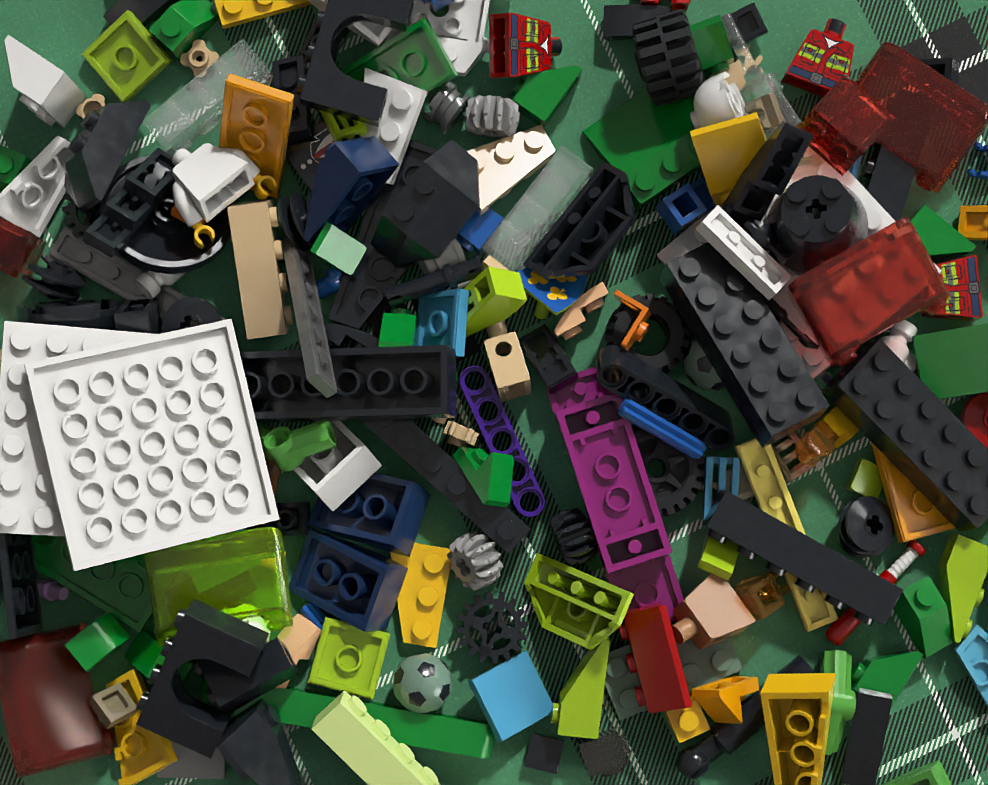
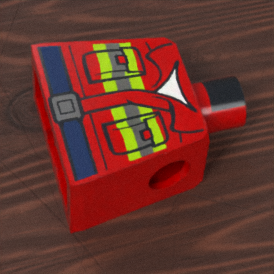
M516 13L489 14L490 78L516 77L550 69L551 57L560 55L562 42L558 37H551V25L549 22Z
M829 18L823 32L811 29L783 75L781 82L839 103L846 93L854 52V45L842 40L846 24L840 20Z
M977 255L936 264L942 271L941 274L906 303H920L921 314L925 318L968 322L983 318Z

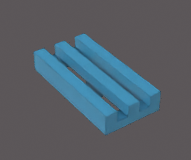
M705 456L702 523L711 508L713 464H719L717 495L720 490H725L726 464H731L730 493L738 497L740 458Z

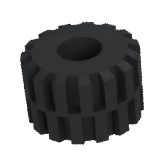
M679 9L633 23L632 36L636 49L634 53L641 80L645 82L653 104L659 107L695 96L697 89L705 80L690 30V24L684 11Z

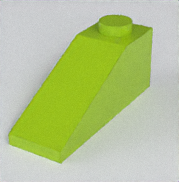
M488 266L464 288L469 290L466 337L507 319L527 301L519 272Z
M609 636L593 650L587 651L560 691L559 703L552 704L551 723L556 724L557 735L598 739L610 646Z

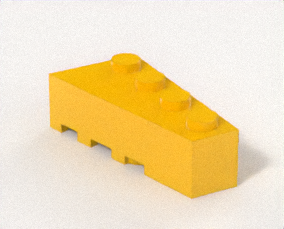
M836 673L768 674L760 695L774 785L822 784Z

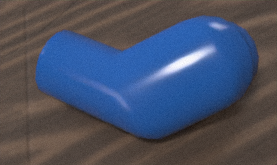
M329 268L325 271V277L316 281L320 299L326 298L338 291L343 277L339 270Z

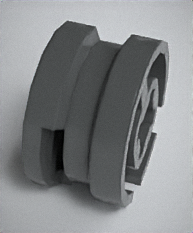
M451 81L443 86L446 91H438L429 104L431 111L428 112L426 110L423 115V119L427 122H434L437 125L441 124L440 132L446 134L465 112L468 99H471L468 94L461 98L462 95L457 91V86Z

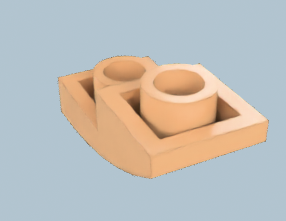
M603 282L588 290L576 303L570 306L554 329L553 335L555 339L563 336L566 341L582 332L580 326L586 322L581 311L586 309L587 313H591L605 305L603 299L608 296L609 292Z
M297 614L277 637L287 646L297 665L299 659L309 660L322 630L302 614ZM290 680L284 682L276 688L286 689Z

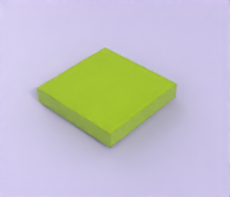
M129 10L125 11L81 53L121 102H130L173 61Z
M325 617L308 683L342 692L345 690L349 694L373 700L391 633L379 630L364 632L345 621Z

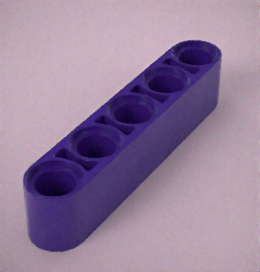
M469 366L460 375L462 392L490 453L496 452L512 455L514 463H519L525 468L524 478L520 481H512L510 497L519 514L525 517L536 516L544 508L545 500L488 373L480 366ZM473 373L480 374L484 378V385L479 390H470L465 385L467 376ZM492 403L497 407L498 415L496 418L487 421L480 417L479 409L483 404ZM498 433L509 435L512 441L510 448L505 451L495 449L492 443L494 436ZM533 493L538 497L539 505L535 511L527 512L520 506L522 495Z

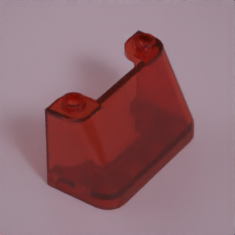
M883 42L869 59L828 122L833 124L834 129L843 136H857L863 132L916 167L914 176L918 186L924 190L938 193L988 125V105L901 47L890 42Z
M908 217L897 220L806 272L788 286L791 303L819 346L830 367L836 363L839 366H843L851 362L858 356L855 351L860 348V344L918 311L921 313L928 311L930 315H933L944 309L948 305L947 300L950 299L947 287L917 230Z
M85 623L0 642V698L12 757L19 777L35 775L112 754L111 747H115L112 728L107 729L103 722L99 721L98 715L89 704L92 695H94L90 673L83 669L65 646L68 641L86 628Z

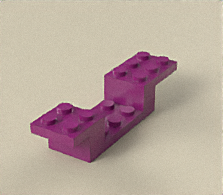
M596 366L577 372L579 378L552 394L549 393L544 385L563 446L567 448L594 531L596 548L607 582L634 594L628 610L660 602L666 605L670 622L676 621L673 610L684 598L669 555L673 552L631 424L618 414V409L623 399L599 384Z

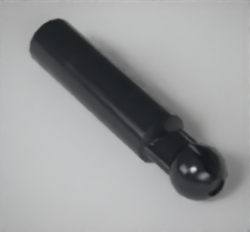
M798 655L776 674L815 673V671ZM764 683L759 687L758 691L751 693L746 697V700L741 701L743 719L741 724L715 722L710 726L709 735L695 746H689L681 750L677 757L676 765L685 778L698 779L703 777L708 771L709 765L723 753L732 754L765 727L760 695Z

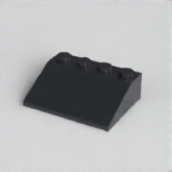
M0 533V638L16 639L43 629L33 538L29 534Z

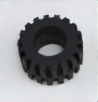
M649 293L646 296L635 295L632 299L649 308L651 315L648 319L654 320L663 328L666 342L663 349L653 356L640 355L632 348L628 352L667 374L685 356L684 352L688 349L690 342L688 341L690 329L686 326L685 320L676 305L667 302L668 298L664 296L660 298L654 297V294ZM623 303L615 309L606 325L604 333L606 346L616 345L621 347L629 327L639 316L638 312Z

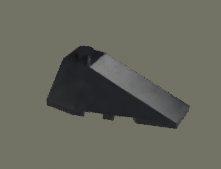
M261 698L229 720L217 748L240 777L245 781L252 778L258 785H303L281 723V718L273 706H268Z

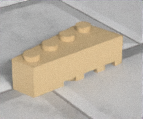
M273 198L233 203L227 207L247 339L285 335L289 331L288 325H293L294 321L291 305L286 306L285 293L289 292L287 274L282 273L280 260H284L282 240H278L276 227H279L277 207H274Z

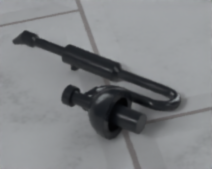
M751 218L744 223L742 228L766 252L769 251L768 254L779 265L782 266L788 261L790 256L786 252L782 253L774 245L776 243V235L770 222L760 227ZM759 292L778 323L783 322L799 338V342L804 347L819 348L806 334H803L787 318L788 313L786 309L782 308L773 298L768 300Z

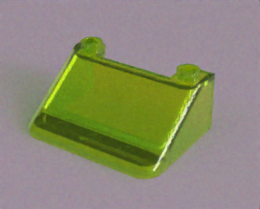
M263 527L223 533L144 553L158 647L164 646L168 636L175 637L178 629L172 626L181 608L187 610L193 599L237 619L263 616L267 629L272 631L293 626L283 538L281 531L277 528Z

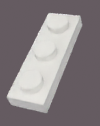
M719 205L695 228L708 243L768 300L777 294L790 279L791 275Z

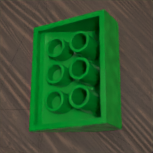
M645 88L582 131L602 162H606L628 175L632 202L637 211L701 169L690 131L696 129L690 117V112L695 110L693 104L695 96L656 107L649 97L647 88Z

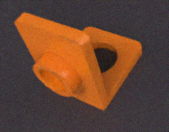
M616 289L613 293L615 299L639 313V316L621 343L622 349L628 352L634 341L640 342L648 331L650 325L646 322L651 313L648 307Z

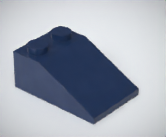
M375 136L355 138L343 142L336 141L325 150V157L317 166L303 237L307 242L316 241L326 222L334 225L344 233H348L400 165Z
M374 473L334 511L318 497L308 525L383 551L410 557L431 494L413 481Z
M309 529L288 590L364 632L387 629L408 568L380 553L318 530Z

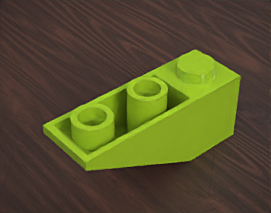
M950 534L938 567L942 598L947 604L952 641L960 643L961 639H965L971 630L972 620L969 618L973 608H977L983 599L984 589L981 587L985 577H988V546L959 534Z

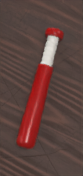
M910 540L907 543L908 548L888 570H884L879 576L895 585L898 582L897 578L916 557H923L925 555V548L916 540ZM848 607L826 630L825 637L833 645L840 646L862 622L853 617L855 610Z

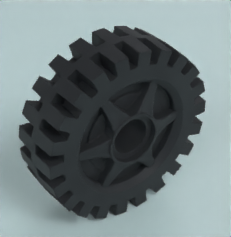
M635 424L631 425L645 470L648 461L651 459L659 460L664 468L659 478H653L647 473L660 516L666 517L681 511L694 500L701 489L705 475L704 456L699 459L691 458Z

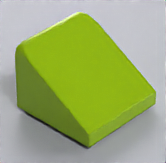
M859 458L845 489L862 497L873 496L878 499L883 488L878 466L864 458Z

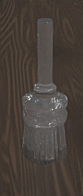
M728 13L722 16L727 37L746 73L743 76L746 83L740 90L741 96L744 97L746 102L774 92L784 121L798 127L802 124V121L782 93L784 87L780 85L777 73L764 72L762 67H757L731 14ZM777 127L764 131L767 140Z

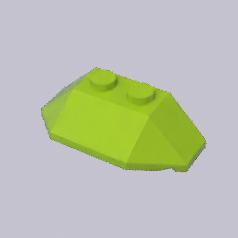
M539 553L536 554L524 582L527 592L531 595L532 604L541 627L589 650H593L621 626L634 596L629 591Z

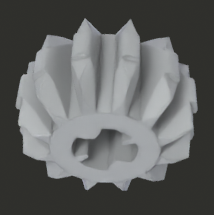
M478 95L468 99L464 116L465 129L474 135H481L484 138L492 137L495 139L496 137L505 138L516 134L519 123V105L510 98H501L500 96Z
M468 532L449 545L450 552L447 554V557L452 563L449 568L454 570L456 574L455 579H461L465 588L471 587L474 591L482 589L500 577V570L504 567L499 560L501 553L496 551L494 548L495 542H489L485 533Z

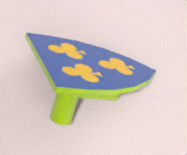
M528 268L517 271L520 273L524 290L538 301L534 314L539 319L547 318L548 311H551L554 315L565 311L578 301L584 291L586 274L546 280Z

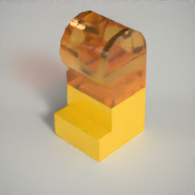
M835 406L822 416L796 443V456L803 464L814 466L831 454L834 447L837 449L851 439L859 429Z

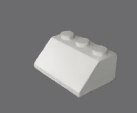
M8 35L4 41L12 85L21 94L19 101L28 106L27 108L35 113V116L51 127L56 122L65 128L75 114L76 107L82 104L86 95L64 71Z

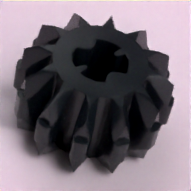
M577 507L570 510L566 509L551 518L550 526L562 559H564L567 565H580L596 556L597 548L593 533L585 515Z

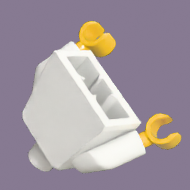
M206 143L193 153L184 148L180 149L174 154L172 159L175 165L172 171L175 178V183L172 186L175 206L187 226H192L195 230L194 243L201 249H203L204 245L198 235L206 233L211 241L214 242L215 233L211 227L203 225L200 220L204 219L206 222H209L253 185H255L254 194L260 200H266L269 196L261 185L267 186L272 192L276 188L275 179L268 175L261 176L259 174L261 170L240 149L218 148L210 143Z

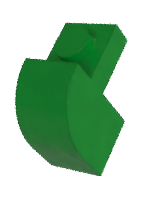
M108 612L68 641L65 646L83 669L89 673L107 657H113L123 649L121 646L129 641L131 637L113 614Z

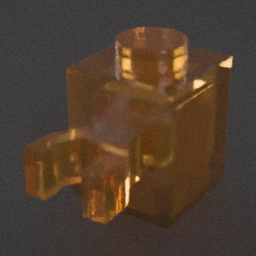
M768 571L765 575L745 578L732 587L755 620L765 619L786 604L782 595L791 591L788 585L777 586L776 578L779 575L772 571Z

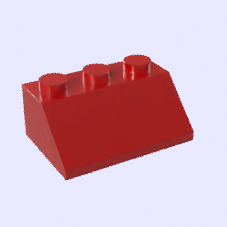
M658 602L627 610L623 622L618 629L622 641L628 640L631 653L626 654V660L630 673H637L640 686L634 687L639 707L645 706L648 713L692 707L666 605Z

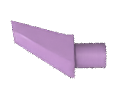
M37 579L39 597L48 601L55 599L65 600L68 597V589L62 587L57 581Z

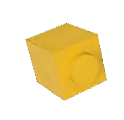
M690 695L692 707L663 711L675 739L679 743L710 730L700 705L692 695Z

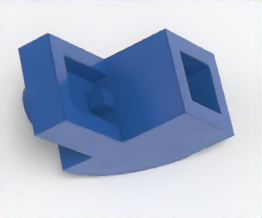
M703 176L691 185L687 183L662 199L655 209L672 233L677 235L688 229L716 206Z

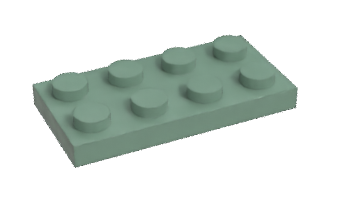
M730 638L702 650L698 649L691 639L683 644L676 642L689 692L693 688L743 670ZM629 643L609 651L605 687L620 721L646 710L645 706L639 707L634 687L640 686L637 673L631 674L627 664L626 654L631 653Z

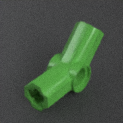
M324 419L292 431L285 426L272 428L257 423L264 456L274 461L281 471H291L300 466L305 457L337 447V438L329 420Z
M842 650L824 651L821 654L820 673H836L826 755L838 752L846 720L849 721L853 718L856 708V694L854 690H851L852 655Z

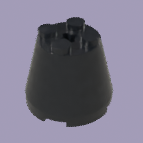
M812 175L792 183L784 190L782 196L778 195L767 216L766 223L770 222L776 235V243L774 245L782 253L786 252L790 256L783 266L801 277L821 279L835 276L845 271L860 255L867 241L868 218L863 203L850 188L835 178ZM812 208H819L820 218H813Z
M85 299L35 302L34 309L26 307V305L15 306L16 320L22 323L116 330L114 313L119 309L117 299H101V302Z

